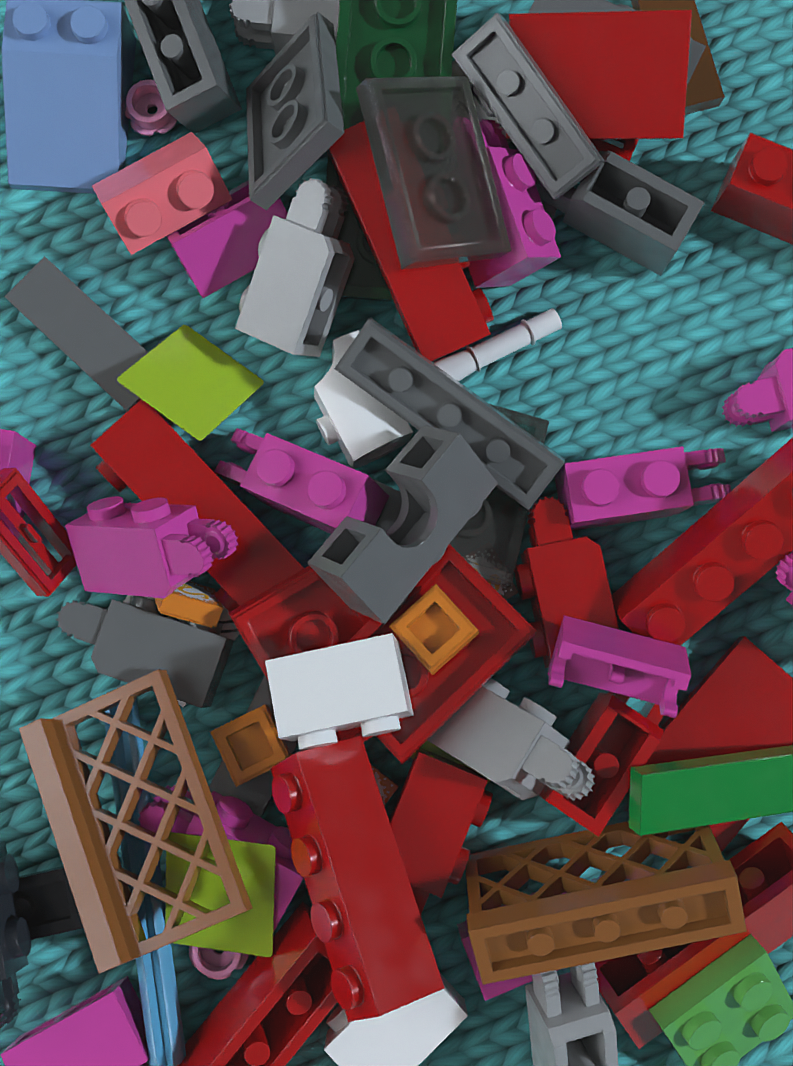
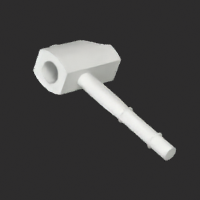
M552 308L527 321L523 319L519 325L473 347L467 346L466 350L434 362V364L455 380L460 381L474 371L480 372L482 367L529 344L535 345L537 340L562 329L561 319ZM359 330L333 340L331 368L323 379L314 386V398L324 415L316 420L318 428L328 445L338 442L350 467L353 469L371 463L407 444L413 433L407 421L334 369L359 334Z

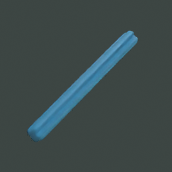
M136 699L127 722L141 727ZM118 706L105 712L115 715ZM104 722L107 735L110 724ZM123 731L110 763L135 774L144 753L143 740ZM111 775L116 814L118 815L131 783ZM143 789L130 820L131 822L140 825L138 818L141 815L139 813L148 802L151 803L150 792ZM125 832L121 842L124 869L139 875L152 844ZM158 862L151 882L163 887L160 862ZM128 884L132 894L134 887ZM148 893L145 894L138 912L146 939L163 932L166 910L164 901ZM171 944L136 958L150 1066H177L182 1063L186 1056Z

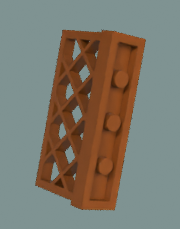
M158 669L52 719L40 718L19 728L99 974L253 909L167 670ZM154 689L161 711L153 731L150 732L127 722L136 698ZM118 706L115 715L105 712ZM92 717L110 724L98 756L82 750L75 729V725ZM167 729L169 731L172 741L164 738ZM123 731L148 741L135 774L110 763ZM160 747L177 754L182 767L174 791L147 780ZM87 764L93 766L91 773ZM106 772L131 783L118 815L103 809L97 794ZM188 788L191 792L193 800L185 797ZM143 789L169 801L156 833L130 821ZM181 807L198 814L204 831L196 851L168 839ZM108 824L113 825V829H112L111 833H110ZM125 832L152 844L139 875L122 868L117 853ZM210 848L215 861L207 857ZM163 850L191 862L178 894L151 882ZM202 868L221 876L230 904L211 911L189 900ZM128 884L134 887L132 894ZM146 893L173 906L163 932L146 939L138 916ZM184 912L197 917L179 925Z
M629 821L605 826L599 837L589 830H583L473 853L469 855L465 868L470 912L466 914L468 933L482 985L747 932L737 875L730 860H724L709 825L639 836L629 828ZM695 831L684 844L666 839L669 835ZM621 845L631 847L622 857L605 852L609 848ZM650 854L669 859L659 870L641 864ZM564 857L570 859L560 870L545 865L554 859ZM590 866L606 872L595 883L580 878ZM502 870L510 871L498 883L481 877V875ZM529 879L544 884L532 896L518 891Z

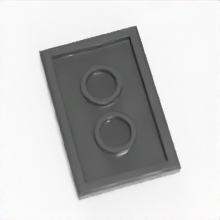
M319 12L310 17L246 88L250 201L265 210L344 134L334 25Z

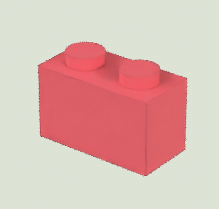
M193 132L182 136L92 185L101 205L131 255L233 200L206 146Z

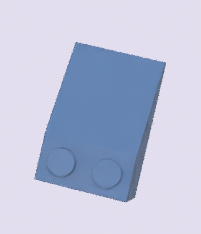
M7 0L1 52L8 184L12 189L96 194L92 185L125 168L129 119L125 116L126 97L133 83L137 39L122 2Z

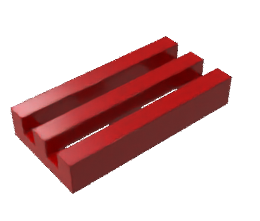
M3 468L0 471V553L36 596L49 597L77 565L68 533L16 468ZM9 493L62 557L60 562L54 558L42 543L41 536L32 525L27 524L5 498Z

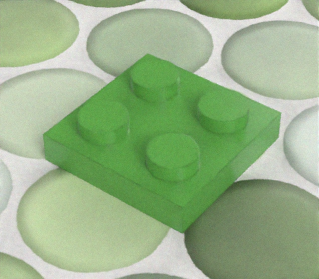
M750 934L650 1008L649 1011L685 1066H737L740 1058L761 1042L774 1040L784 1033L793 1019V1001L768 953Z

